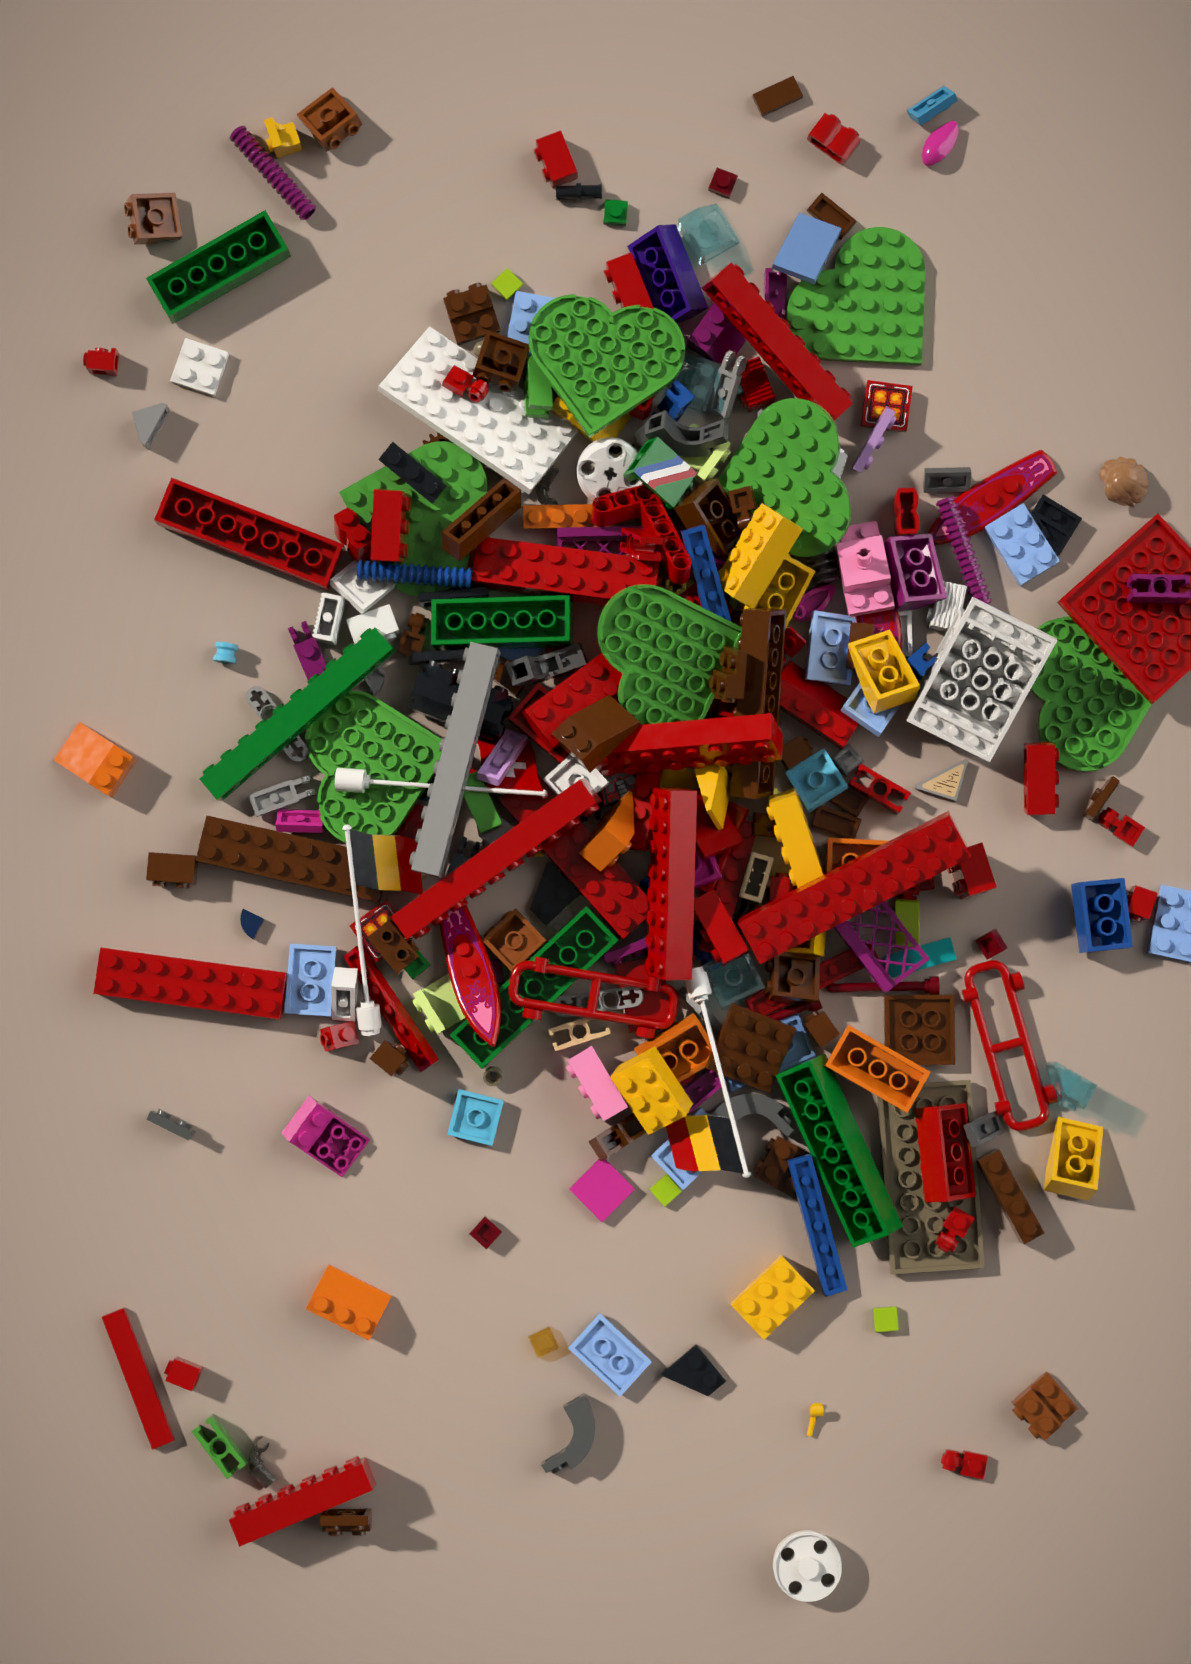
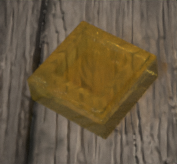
M550 1326L528 1336L538 1358L559 1349Z

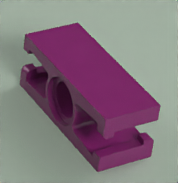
M1132 574L1127 579V588H1132V585H1142L1146 589L1145 592H1137L1136 588H1132V592L1127 596V603L1185 604L1191 598L1190 591L1176 593L1172 592L1171 589L1172 586L1180 585V588H1184L1186 585H1189L1190 575ZM1154 585H1159L1163 593H1158L1154 589Z

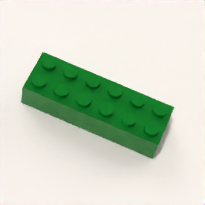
M264 210L148 276L146 280L170 321L174 324L288 259L291 255L268 213Z
M570 595L431 599V645L436 651L469 648L470 642L498 649L568 647L573 645V601Z

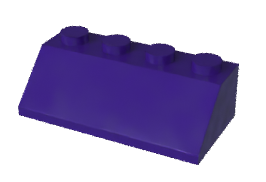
M676 224L658 225L627 246L629 252H632L654 308L668 314L677 324L691 319L709 308Z

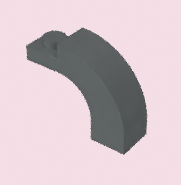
M665 410L646 417L644 435L649 440L659 437L678 456L702 457L711 455L714 446L728 442L729 424L723 419L701 427H688L676 422Z
M578 642L548 654L519 658L506 663V667L513 686H526L566 675L570 671L583 667L588 662L582 644Z
M751 1093L729 1098L735 1122L749 1114H760L769 1119L786 1137L794 1131L790 1127L793 1122L784 1114L781 1116L777 1114L783 1106L774 1099ZM724 1101L718 1105L710 1115L729 1118L726 1102Z
M584 1393L563 1405L573 1425V1437L564 1449L542 1461L541 1466L545 1473L549 1471L553 1474L565 1467L563 1463L566 1461L572 1470L582 1462L592 1446L595 1435V1419L592 1407Z

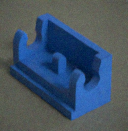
M675 380L657 407L660 412L666 410L678 422L695 396L678 380Z
M927 643L922 645L907 659L918 682L924 677L927 669L936 661L935 656L928 662L926 658H923L930 648Z

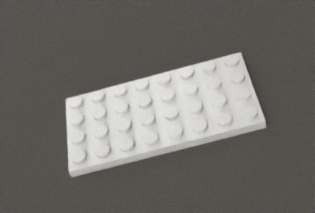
M429 326L380 383L377 391L530 494L578 434V430L552 413L551 410H548V419L525 417L524 390L518 386L516 392L512 390L510 392H503L498 388V385L489 383V392L484 400L480 402L472 401L468 397L467 392L461 397L443 387V380L454 365L473 375L477 358Z

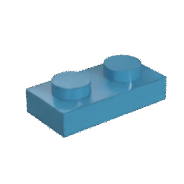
M943 86L909 108L907 112L912 120L922 125L929 122L938 113L950 108L958 99L953 91Z

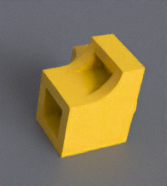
M272 117L264 120L270 137L266 139L270 153L275 151L277 159L303 150L293 122L278 124Z

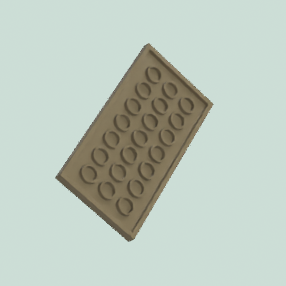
M971 1080L924 1083L908 1113L877 1096L883 1183L903 1227L887 1236L890 1274L985 1268L976 1147L971 1148L976 1197L949 1202L925 1203L918 1131L915 1119V1108L966 1103L968 1123L973 1121ZM956 1206L975 1219L964 1238L955 1235V1240L959 1242L953 1253H945L938 1249L935 1241L941 1232H948L942 1224L952 1207Z

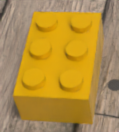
M787 555L755 608L787 610V627L815 571ZM740 601L736 607L742 613L743 609L751 608Z
M655 1046L618 1065L610 1077L648 1135L687 1116L693 1105Z
M780 1254L730 1304L758 1335L765 1340L815 1290Z

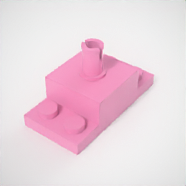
M877 521L850 525L845 536L834 547L848 616L854 617L894 609L895 605L890 586L891 577Z

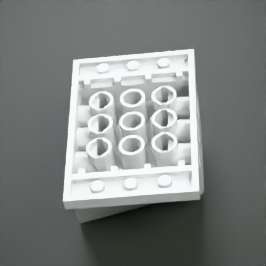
M972 597L966 610L962 607L959 608L934 654L936 657L935 663L927 669L926 674L920 680L917 700L907 717V722L990 762L1053 650L1057 638Z

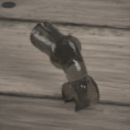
M554 466L550 467L535 486L536 496L541 505L549 503L558 505V502L548 495L549 487L557 473H559V470Z
M260 1435L254 1438L253 1446L249 1452L248 1473H252L266 1489L276 1480V1477L263 1464L264 1461L260 1458L262 1452H265L269 1446L268 1442L264 1447L258 1448L257 1442L263 1437Z

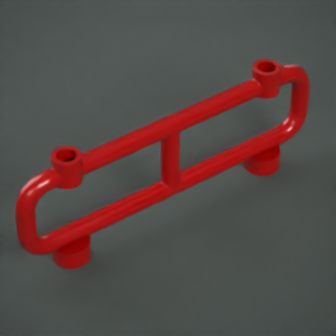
M535 957V961H522L518 963L511 973L509 997L515 1005L524 1007L522 1017L541 1020L543 1010L637 1026L636 1036L654 1039L656 1029L670 1027L677 1016L679 1005L677 990L672 985L662 983V979L654 976H649L648 980L553 965L548 964L549 959ZM525 970L592 980L587 1008L520 997L518 986L521 973ZM601 982L667 993L670 997L667 1017L664 1020H655L596 1010Z
M997 960L976 964L970 967L965 974L966 989L962 990L965 1004L969 1002L971 1004L999 1101L994 1103L998 1116L1003 1115L1007 1126L1012 1130L1026 1131L1039 1127L1048 1120L1050 1114L1049 1104L1058 1102L1053 1084L1043 1086L1016 995L1017 991L1025 989L1021 973L1010 974L1007 966ZM995 969L1001 974L1019 1037L992 1045L978 992L974 984V976L978 973ZM1022 1046L1040 1107V1115L1034 1119L1018 1122L1013 1118L995 1054Z

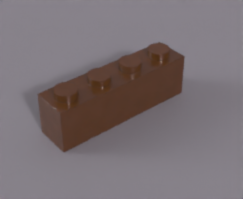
M503 478L442 531V550L460 562L521 508V489Z
M994 1149L977 1158V1164L1019 1242L1026 1244L1044 1234L1040 1223L1000 1149Z

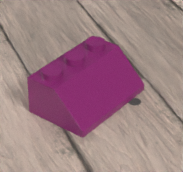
M713 303L688 338L687 347L719 368L722 365L726 352L730 350L737 355L747 340L716 304Z
M932 533L889 537L883 543L891 577L890 586L895 612L916 610L947 598Z

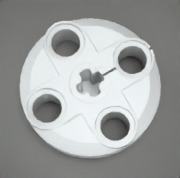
M614 437L601 438L589 444L580 455L577 463V479L584 494L591 500H594L600 496L599 492L603 489H608L613 493L642 485L643 482L639 479L629 482L623 476L638 454L637 450L630 443ZM613 445H619L622 448L617 454L611 453L609 449ZM586 462H590L594 465V468L590 471H585L581 466Z
M802 1530L788 1535L777 1545L773 1557V1573L779 1587L788 1596L798 1601L813 1602L825 1598L836 1588L842 1574V1561L835 1544L825 1534L812 1530ZM818 1540L826 1542V1547L822 1551L814 1549V1544ZM784 1548H792L794 1553L790 1558H783L781 1556ZM826 1573L834 1576L830 1584L821 1582L822 1576ZM793 1581L801 1583L800 1589L796 1592L788 1589L789 1584Z

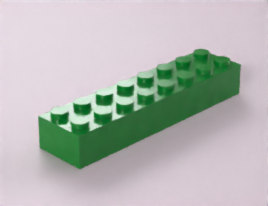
M586 906L528 961H535V957L549 959L548 964L588 970L618 942V939ZM525 970L520 975L518 994L523 998L553 1003L579 978ZM510 978L499 988L501 1020L499 1034L494 1047L485 1042L474 1031L467 1020L450 1034L481 1069H484L535 1020L522 1017L524 1007L515 1005L509 997Z
M824 1053L775 1076L849 1241L854 1248L888 1236L903 1227L838 1080L833 1070L825 1066L828 1058Z

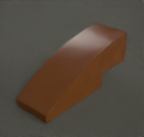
M632 1113L588 1142L599 1160L602 1161L646 1134V1131L635 1114Z

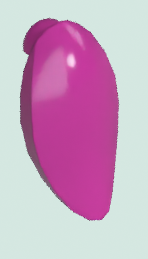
M950 121L942 125L927 138L922 150L924 165L933 166L950 153L958 135V124L956 121Z
M828 584L818 585L805 591L792 616L793 619L798 622L810 620L811 611L823 612L832 600L835 591L834 586Z

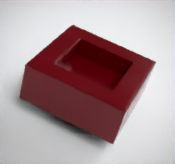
M717 167L708 191L729 199L738 175Z
M996 928L975 940L986 960L1008 948Z
M484 1216L469 1234L487 1250L503 1231Z

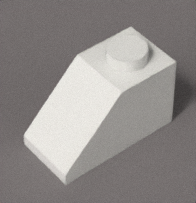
M334 968L331 985L332 1020L355 1022L358 993V969Z

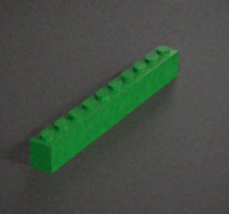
M374 627L364 631L360 635L361 640L355 645L353 643L348 645L342 651L344 654L336 660L334 658L325 666V671L320 675L317 673L307 681L308 685L303 690H296L290 696L291 700L285 705L280 704L272 712L274 715L268 720L263 719L255 726L256 730L252 734H246L237 742L239 744L233 750L225 751L220 756L221 760L215 766L211 764L202 772L204 775L199 779L216 800L223 801L397 651L379 629Z

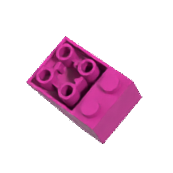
M310 1095L282 1131L283 1136L290 1143L341 1177L344 1176L370 1140Z

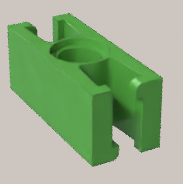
M527 356V364L523 368L525 417L548 419V410H552L553 407L552 386L536 366L532 356Z
M478 771L469 774L466 786L485 787L484 782L477 779ZM464 792L465 800L481 835L503 826L488 792Z
M213 1414L205 1422L207 1424L210 1423L217 1436L210 1440L201 1430V1425L197 1426L192 1433L226 1479H228L237 1471L235 1467L231 1470L226 1463L224 1457L228 1453H231L240 1463L237 1466L239 1470L249 1461ZM216 1441H223L225 1443V1452H218L215 1449Z

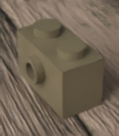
M755 852L750 853L738 896L739 899L761 904L765 888L770 889L771 875L769 874L774 858Z

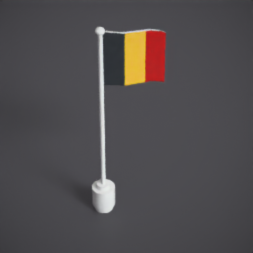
M346 824L342 830H345L365 999V1001L360 1002V1006L356 1007L357 1020L361 1034L363 1036H371L380 1033L382 1023L379 1004H374V1000H369L356 885L376 890L408 891L421 895L423 893L421 873L411 870L412 865H409L411 854L413 851L416 852L418 843L411 838L402 836L373 835L351 830V826Z
M703 967L692 968V980L684 981L689 1000L694 999L695 1003L700 1002L729 1118L713 1115L685 1116L665 1126L675 1166L678 1169L693 1172L723 1170L743 1173L742 1176L748 1178L751 1172H748L704 1002L709 1000L708 995L712 994L707 972H704Z

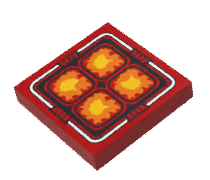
M867 380L861 426L874 428L887 406L895 411L894 416L896 417L890 430L907 432L913 386Z
M388 899L360 918L363 946L375 964L384 958L367 937L388 920L395 923L390 916L395 914L396 910ZM356 922L349 926L357 936Z

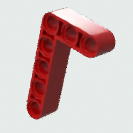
M639 485L602 495L593 500L591 521L594 525L605 527L639 518L645 530L663 538V544H656L655 551L661 553V563L669 579L675 584H684L689 580L692 564L691 558L660 498L646 485Z

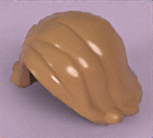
M1124 457L1106 461L1104 467L1100 469L1099 476L1105 484V495L1108 500L1130 507L1135 506L1136 503H1141L1143 497L1148 492L1146 488L1149 483L1147 481V472L1144 471L1143 465H1137L1136 460L1133 458L1126 459Z

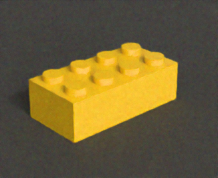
M761 503L759 508L755 510L747 528L742 531L736 546L730 551L725 564L718 571L722 589L738 601L751 608H755L803 528Z
M796 787L769 796V803L766 804L767 813L770 821L775 820L776 822L774 833L777 842L783 843L781 853L785 865L790 863L791 868L788 870L792 886L797 885L799 888L825 873Z

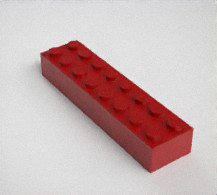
M732 262L726 265L701 287L703 291L797 398L817 403L835 421L853 404L850 400L851 395L849 392L837 385L835 376L829 370L825 371L820 365V359L804 347L806 345L804 340L792 333L789 323L784 318H779L774 312L775 308L772 303L764 300L759 295L760 290L754 283H749L746 280L743 270L738 265H733Z
M172 477L154 518V521L161 527L328 592L331 587L329 585L330 579L335 576L345 552V547L342 543Z
M487 537L477 546L471 581L476 588L487 587L488 590L531 596L570 595L572 601L606 605L616 593L627 587L638 584L660 587L664 568L661 561L637 560L627 555Z
M772 713L639 725L596 769L602 775L613 776L616 773L636 774L640 771L659 772L664 769L681 770L688 767L701 769L708 765L725 767L728 764L736 763L742 765L760 761L771 763L775 760H782L783 733Z
M538 773L537 776L542 789L548 792L546 798L543 799V796L505 794L499 799L501 805L518 824L557 796ZM579 823L571 830L566 831L563 829L560 832L562 836L548 845L546 842L541 845L542 851L622 940L625 939L647 919L650 902L647 895L617 862L611 867L607 865L600 872L579 854L591 836L589 830L582 823Z
M653 788V793L650 796V805L652 807V817L649 820L651 840L649 842L651 864L648 866L650 887L647 891V897L650 902L649 911L647 912L649 934L646 936L648 957L645 961V967L648 975L663 980H692L697 791L683 788Z
M100 947L93 994L282 1020L287 973Z

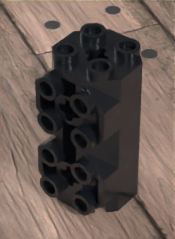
M430 660L429 664H424L422 667L425 672L420 671L410 695V697L414 698L413 703L408 702L407 707L412 711L446 723L448 715H452L453 706H451L452 696L454 692H458L459 684H457L459 670L451 669V672L444 670L442 664ZM498 685L491 688L479 736L495 742L496 738L500 739L504 734L506 726L503 722L505 717L511 715L514 708V702L511 701V696L508 695L507 689Z

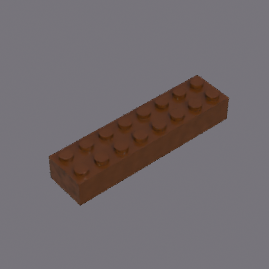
M762 607L743 609L740 617L742 636L739 639L738 648L747 651L744 699H737V706L734 709L733 717L772 713L777 724L779 723L787 610ZM776 760L771 763L760 761L751 762L748 765L730 764L732 767V776L728 783L729 790H731L730 796L760 799L773 795Z
M206 815L196 857L197 862L353 897L347 847ZM356 885L358 899L380 903L383 890Z

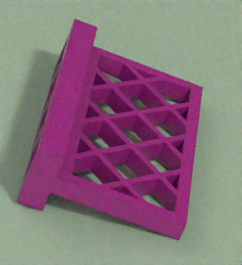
M643 526L557 528V546L562 547V542L572 541L578 549L584 550L583 547L589 541H595L601 547L598 552H602L604 549L607 553H610L605 547L611 541L618 540L621 543V540H627V535L621 534L622 527L643 528ZM575 541L585 542L580 546ZM599 541L608 542L603 546Z
M884 901L878 904L876 909L870 908L866 910L876 912L874 925L860 924L862 915L860 913L858 923L845 921L833 928L885 994L930 959ZM881 904L885 910H879V905ZM878 913L889 914L892 918L891 927L877 926ZM894 922H895L896 925L899 927V929L893 928V927H894ZM852 926H857V932L852 928ZM860 927L874 928L872 942L863 941L859 937ZM876 929L890 931L888 944L875 942ZM893 931L903 932L906 936L905 946L891 944ZM908 940L913 945V947H908ZM866 944H870V945H871V951H870L869 948L866 946ZM874 945L888 947L886 960L876 959L873 955ZM891 947L904 949L903 963L889 961ZM907 950L917 951L923 959L917 964L906 963ZM880 963H886L885 969ZM888 965H902L901 976L893 981L888 974ZM905 966H910L911 968L904 973Z

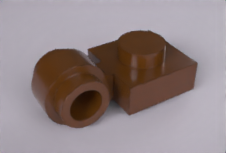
M753 486L728 491L733 514L741 513L740 518L737 519L740 531L747 528L753 518L750 510L757 509Z
M417 612L416 614L411 613L407 626L411 627L412 632L403 630L397 649L398 653L410 656L413 652H421L426 636L418 633L420 631L425 632L429 619L425 618V615Z

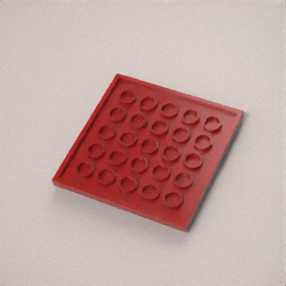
M1158 513L1057 602L1151 705L1191 670V598L1185 604L1127 603V596L1132 592V588H1136L1137 592H1145L1146 589L1142 585H1132V588H1127V579L1132 574L1190 575L1189 585H1186L1184 588H1180V585L1172 586L1171 591L1176 593L1190 591L1191 597V548ZM1154 585V589L1158 593H1163L1159 585Z

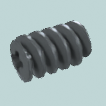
M834 549L808 558V563L814 564L809 567L816 573L811 579L817 582L814 585H825L841 579L840 576H833V573L839 570L838 567L831 566V564L837 561L836 558H830V555L836 552Z

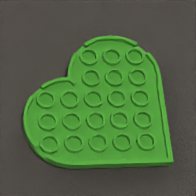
M872 227L854 234L841 247L834 269L822 270L815 284L802 280L793 290L788 302L786 316L790 330L795 336H800L806 344L804 347L821 360L921 365L925 263L919 248L902 232L887 227Z
M576 294L564 295L549 301L536 313L529 331V349L533 361L589 438L669 386L680 373L685 358V341L677 323L668 314L657 308L651 309L640 307V305L627 306L612 313L605 304L595 298L576 296Z
M800 398L783 399L768 406L755 420L718 480L728 496V491L753 486L757 509L763 503L803 528L788 554L810 557L831 550L842 540L850 525L852 508L850 507L849 492L845 484L833 472L840 453L838 428L833 418L823 407L810 400ZM756 509L750 510V512L754 514Z
M441 441L425 444L408 453L447 485L446 489L433 504L387 466L339 492L347 508H350L357 514L360 525L364 526L371 536L374 489L406 492L407 496L411 499L410 511H406V520L409 521V534L405 535V544H408V557L404 558L406 566H410V564L417 566V564H420L421 567H424V565H428V567L435 565V568H439V566L446 568V566H449L450 569L457 567L460 570L463 567L466 570L470 553L459 562L442 550V531L488 492V481L485 470L478 459L454 443ZM392 562V565H395V563L403 564L401 562ZM398 581V583H395V587L398 590L418 597V593L446 591L452 588V585L445 587L443 584L439 587L437 584L430 586L429 583L426 586L423 583L416 585V582H412V584L405 582V584H402L401 581Z
M638 584L619 591L607 602L599 618L597 636L605 659L613 668L623 673L618 688L619 704L641 723L640 725L704 719L714 699V693L711 692L712 689L709 687L710 676L713 675V669H722L720 654L723 652L724 646L738 648V642L742 636V627L662 587Z
M1070 616L1049 620L1037 629L1057 638V642L1030 689L1038 699L1044 702L1038 718L1039 738L1041 742H1052L1055 744V748L1059 749V762H1056L1059 765L1078 772L1096 771L1110 765L1121 756L1151 704Z
M350 691L306 729L305 740L307 741L309 757L316 768L325 775L320 784L317 797L320 818L324 826L333 836L345 843V830H342V828L346 824L351 826V830L367 834L394 835L401 828L426 788L370 784L369 789L366 788L364 793L336 791V769H364L373 780L430 783L435 776L433 774L436 760L440 761L442 753L439 751L441 738L371 694L362 691Z

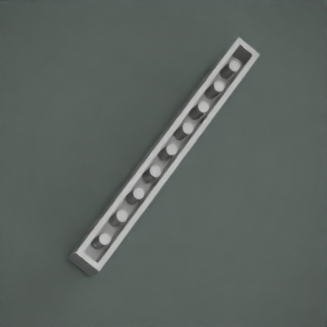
M470 642L469 648H465L463 654V661H465L464 669L459 671L457 677V684H459L458 692H454L451 700V706H453L452 715H448L445 723V729H448L446 738L441 739L439 751L442 752L440 761L436 760L433 774H436L434 784L430 783L427 797H430L428 806H424L421 819L424 820L422 829H418L415 842L418 843L416 852H412L409 865H412L411 870L414 872L438 878L443 876L501 654L498 648Z

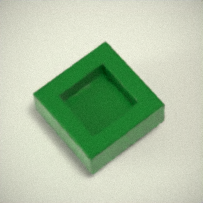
M605 199L603 224L626 226L628 201Z
M420 951L417 952L420 957L405 969L412 980L431 966Z

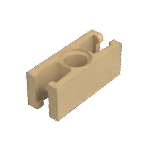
M582 1018L550 1028L548 1031L552 1038L555 1037L554 1032L569 1030L571 1041L560 1046L556 1042L552 1043L556 1052L611 1034L608 1026H605V1031L591 1034L587 1024L595 1019ZM576 1025H583L586 1028V1035L583 1038L578 1039L574 1037L573 1028Z

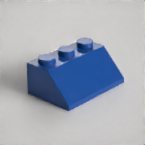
M1125 878L1071 884L1079 953L1132 948Z

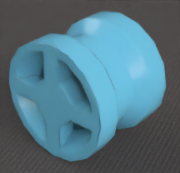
M215 642L217 651L213 656V661L224 664H236L235 652L238 651V645L227 642Z

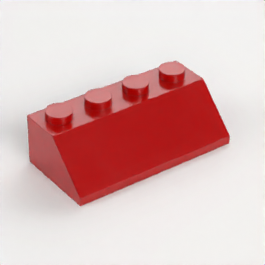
M790 661L782 671L780 710L842 750L859 725V723L840 711L848 698L823 682L804 680L805 670Z
M966 1103L915 1108L925 1203L949 1202L976 1197L971 1145L966 1137L963 1126L968 1123Z

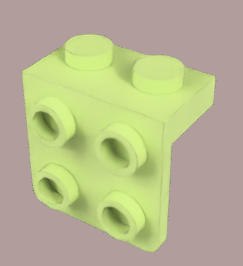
M691 424L689 427H699V426H698L697 424ZM728 441L714 446L712 454L708 456L679 457L697 472L693 479L701 484L707 480H712L718 472L716 468L721 461L725 463L732 452L730 451L731 442Z
M449 973L426 988L413 993L415 999L412 1002L419 1012L424 1011L428 1019L424 1021L431 1032L436 1031L437 1034H440L465 1018L457 1002Z

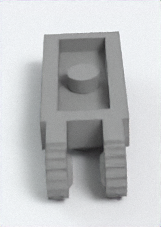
M730 350L726 352L722 365L719 367L707 411L724 419L730 418L742 378L741 374L745 371L747 359L744 356H739L735 362L736 354Z
M311 775L296 780L291 779L249 794L255 816L259 817L316 795V789H309L298 794L295 788L296 786L311 782Z

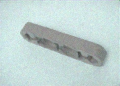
M254 686L247 691V702L261 721L265 719L264 715L267 710L277 707L262 687ZM255 691L258 694L263 693L261 699L265 704L268 701L270 702L260 712L257 709L261 708V705L256 700L252 702L254 698L252 694ZM297 736L298 741L294 743L299 749L304 748L302 751L303 756L301 758L299 756L293 757L292 754L295 751L290 745L288 748H283V750L292 761L302 763L308 758L309 752L307 745L300 736Z
M634 987L601 990L596 1010L612 1011L637 1007L643 1002L644 993L640 988ZM631 990L639 993V998L635 1000L636 1003H632V1000L628 999L623 1000L625 1005L621 1006L619 991H623L622 996L630 995ZM590 992L562 996L555 1003L562 1004V1001L565 1000L566 1004L575 1003L573 998H577L576 1006L582 1007V999L589 997ZM608 993L614 994L617 998L616 1004L612 1007H608L604 1003V997ZM556 1013V1014H557L558 1016H560V1017H572V1016H573V1015H567V1014Z

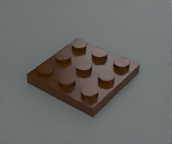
M883 995L884 1045L918 1065H956L954 995Z
M732 1002L715 1042L723 1075L770 1093L776 1079L775 1075L780 1070L797 1028ZM711 1051L705 1068L718 1073L713 1052Z

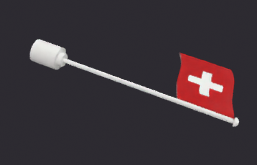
M478 739L477 746L480 751L481 766L499 740L494 742L488 739ZM529 742L499 786L485 782L486 787L466 786L465 791L543 796V799L548 796V792L542 789L537 776L535 753ZM337 768L335 773L336 791L364 793L366 788L369 789L370 784L429 788L430 785L429 783L373 780L364 769Z

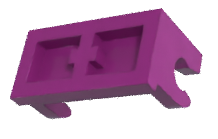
M765 268L764 300L771 302L775 308L774 312L779 318L782 317L785 320L787 316V274L773 272L772 268Z
M706 1068L683 1087L693 1103L688 1112L689 1114L721 1088L720 1079L716 1072Z

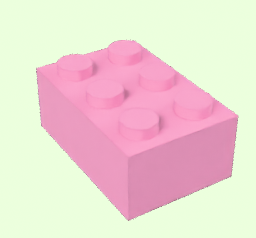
M592 1046L567 1060L570 1065L566 1066L571 1077L573 1079L578 1077L582 1084L578 1088L585 1099L589 1097L594 1104L590 1109L596 1119L602 1118L605 1121L628 1107Z

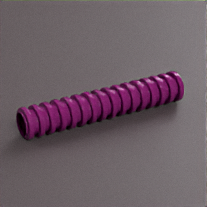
M245 126L236 128L230 135V141L235 142L234 145L239 147L240 152H244L243 155L248 158L250 163H253V167L258 168L257 171L262 173L263 178H267L268 184L272 183L271 187L276 189L277 194H281L282 199H286L285 203L290 205L292 210H295L296 215H300V220H306L311 217L316 210V206L311 204L310 199H306V194H302L300 188L297 189V184L293 183L291 178H288L287 173H283V168H279V164L274 162V158L270 157L268 152H265L264 147H260L259 141H256V138L251 136L250 131H246L247 128Z
M950 496L937 501L936 506L940 508L938 512L942 514L940 518L941 520L944 519L945 523H943V526L947 528L945 532L949 533L950 537H948V540L952 541L950 546L954 547L953 554L956 553L957 555L955 559L959 561L958 567L962 569L960 571L964 575L962 579L963 581L966 580L967 584L965 586L969 589L967 593L971 594L970 601L974 597L986 604H990L993 600L992 598L989 599L988 595H990V592L986 590L988 586L984 585L985 578L981 577L983 572L979 571L980 564L977 565L976 563L978 559L974 557L975 551L971 549L973 547L969 543L971 539L970 537L967 538L966 534H968V531L964 529L966 525L962 524L961 520H963V517L959 515L961 511L957 510L958 503L955 504L954 502L956 497Z

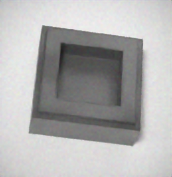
M850 744L831 758L845 776L849 775L864 762Z

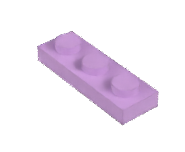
M886 406L852 465L854 470L861 473L863 468L865 470L869 468L873 460L871 457L874 449L879 450L885 439L882 436L886 428L890 430L896 420L893 409Z
M506 729L477 772V779L499 786L528 743V736Z

